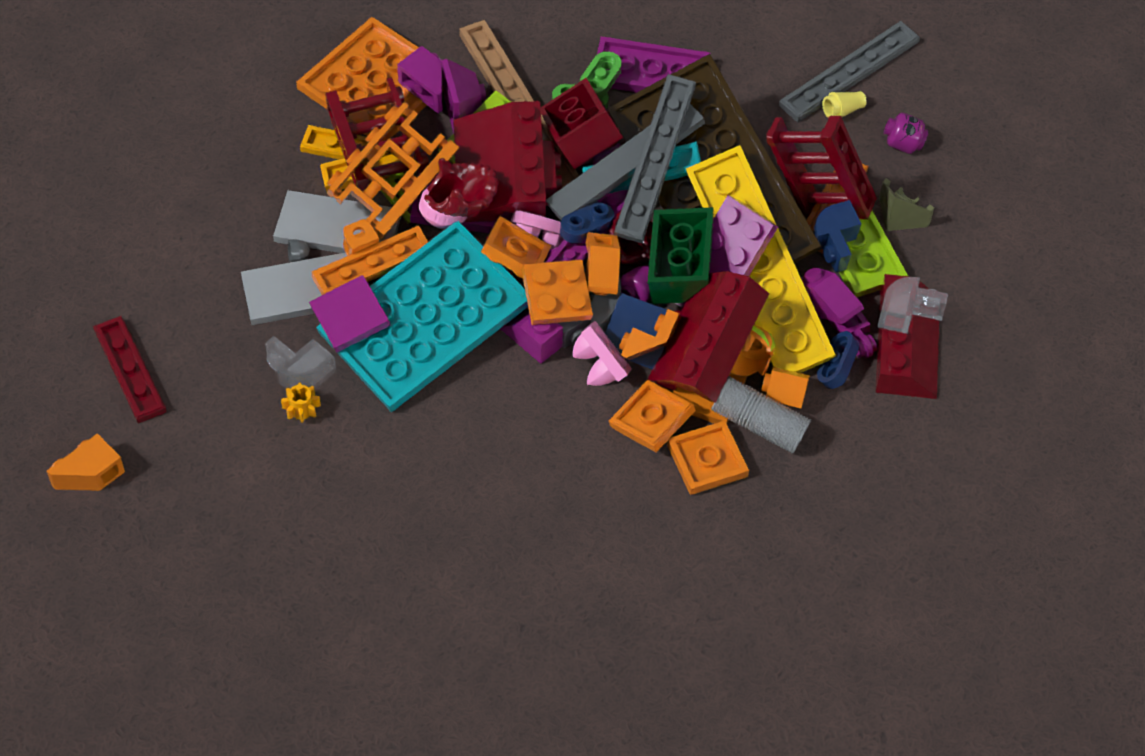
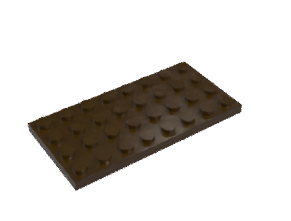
M708 54L672 73L671 75L696 82V88L690 104L704 117L705 121L704 125L681 140L676 146L697 142L702 162L740 145L793 262L796 263L821 250L820 243L711 55ZM667 77L607 108L625 142L651 125ZM689 176L664 181L658 198V202L663 210L702 208Z

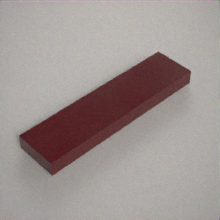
M122 316L93 326L94 332L137 423L139 424L166 413V407Z

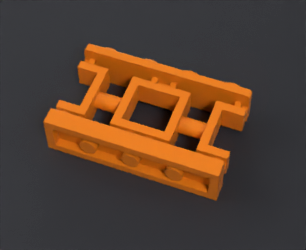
M406 102L400 107L394 105L384 117L387 120L385 125L381 129L376 126L366 137L365 140L368 144L362 151L357 148L346 161L349 166L342 173L337 170L327 182L331 186L327 194L331 198L334 197L340 205L351 194L372 212L366 220L372 225L380 240L384 238L438 175L439 159L445 158V161H450L459 149V146L452 140L448 142L441 133L431 144L409 126L418 114L414 110H410ZM403 117L405 120L400 125L399 130L409 138L407 142L400 148L392 140L388 139L380 147L378 145L380 141ZM419 146L430 156L437 147L440 148L441 151L418 178L415 177L414 174L421 165L410 157L414 150ZM387 151L391 152L409 168L394 188L372 170ZM364 160L368 162L361 171L371 181L368 187L362 192L353 183H350L342 191L340 189L341 186ZM380 190L392 199L401 190L404 194L379 222L376 218L383 209L372 199Z

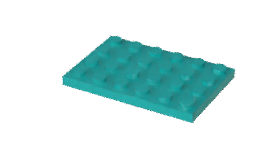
M459 221L454 222L370 286L389 319L390 326L337 352L391 413L528 307L525 289L500 263L491 261L485 254L481 253L483 246ZM321 324L316 327L318 333L333 348Z

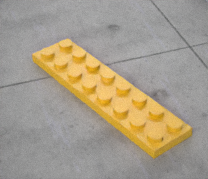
M740 145L686 168L702 208L713 207L714 217L727 195L776 225ZM777 228L749 277L770 293L755 324L771 333L774 338L775 352L774 356L771 357L773 367L802 373L829 361L836 354Z

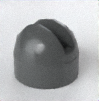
M298 239L288 240L289 263L306 260L309 257L310 248L306 242Z

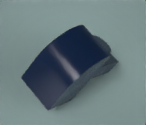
M850 200L825 208L819 214L813 230L815 237L821 245V249H823L825 260L827 263H831L835 273L847 269L852 254L846 242L856 240L861 227V222Z

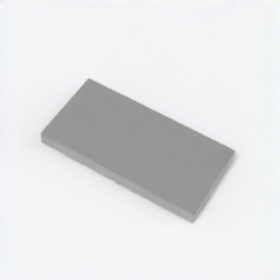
M288 190L273 235L274 242L288 244V240L298 239L306 242L309 248L345 253L343 248L344 227L361 219L366 220L372 212L358 201L344 200L340 205L333 197ZM379 205L383 210L376 219L380 222L392 207ZM401 218L382 240L379 239V242L397 234ZM355 230L353 234L360 233L362 230Z
M346 253L241 271L251 325L314 314L309 302L322 296L312 279V271L346 257Z

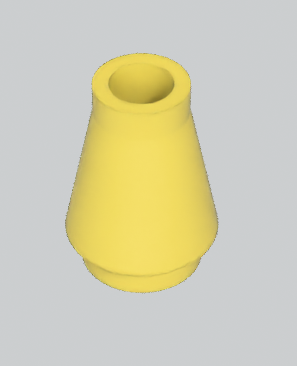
M862 91L831 92L823 99V111L828 118L829 116H841L842 118L860 108H864L866 106V96Z

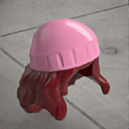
M440 158L438 161L439 173L429 187L423 191L419 201L420 212L426 221L434 227L446 229L456 221L462 223L467 217L474 218L483 209H487L493 201V197L497 194L499 181L495 177V170L491 169L489 165H476L473 162L469 165L466 163L451 164L449 161H445V158Z

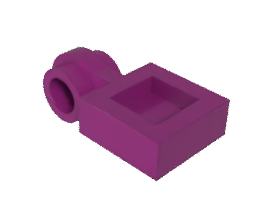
M859 312L843 324L828 320L837 334L848 331L858 339L860 343L856 355L858 358H869L873 356V352L877 351L874 338L871 335H865L870 332V323L862 312Z

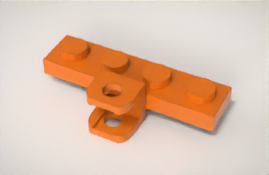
M361 219L345 226L343 229V248L347 256L312 271V279L322 295L361 275L364 276L368 283L386 275L427 244L428 240L418 225L379 242V237L372 225L367 220ZM355 230H362L360 233L353 234Z

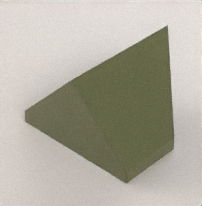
M885 178L882 182L879 201L887 231L928 227L931 223L934 207L929 205L925 208L917 205L916 203L920 198L917 197L915 200L908 198L903 193V188L901 187L894 193L889 187L890 180Z

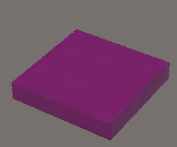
M363 275L309 302L336 353L390 326L389 319Z

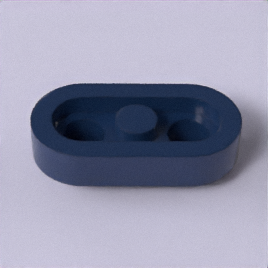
M592 203L562 218L559 231L560 236L570 243L584 242L588 232L601 234L611 228L614 211L604 203Z
M848 331L840 332L832 338L830 344L836 356L820 364L817 378L828 389L837 388L846 382L858 353L860 343Z

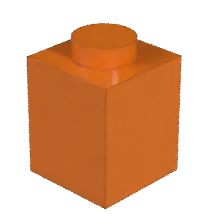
M774 367L771 374L765 373L761 391L767 392L766 397L772 398L775 402L801 409L810 375Z

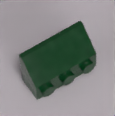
M713 207L654 210L647 282L653 304L683 303L709 284L714 221Z

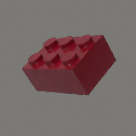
M587 78L541 107V115L554 140L574 169L588 164L595 155L603 150L614 147L618 140L623 138L608 110Z

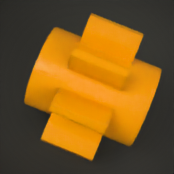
M299 382L298 385L293 386L291 389L286 388L287 398L281 399L282 409H285L287 412V418L295 417L300 419L301 423L310 416L315 418V407L321 406L320 396H315L314 386L308 388Z

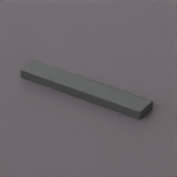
M900 21L781 99L779 106L798 123L821 108L824 97L828 96L829 93L845 92L919 43L920 37Z
M667 75L614 235L643 244L696 88L695 81Z
M691 104L677 143L705 124L704 117ZM650 126L546 199L548 207L562 220L564 216L595 203L633 176Z

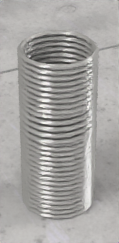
M731 376L728 377L716 403L711 408L712 411L717 412L720 416L728 418V420L733 421L735 424L738 423V425L745 427V429L748 428V431L750 430V432L758 434V436L769 440V442L772 441V443L780 446V448L783 447V449L788 450L791 454L795 452L811 422V419H808V417L805 418V416L800 415L797 411L794 412V410L789 409L786 405L783 406V404L775 402V400L766 397L762 393L759 395V391L756 392V389L753 390L750 386L748 387L742 384V382L739 383V381L731 378Z

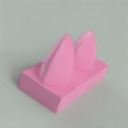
M524 211L513 212L511 222L517 223L516 226L537 238L541 230H543L542 241L551 245L550 249L558 248L564 240L559 232L560 221Z
M596 321L588 325L577 338L573 348L574 358L589 359L599 356V359L594 363L589 372L587 385L602 386L615 380L619 382L632 370Z

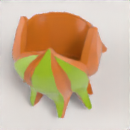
M754 324L730 374L746 377L758 371L761 375L765 376L771 357L774 356L775 341L772 334Z

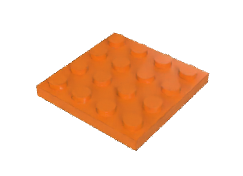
M373 17L367 20L296 82L299 91L327 109L325 95L327 92L337 90L340 101L345 100L347 103L386 93V79L392 77L395 86L401 87L404 102L409 105L408 108L410 110H414L418 114L427 106V104L398 83L397 64L419 47ZM390 103L350 113L349 117L346 118L348 123L353 122L354 124L381 118L389 112L392 106ZM399 125L393 126L381 141L388 140L399 131Z

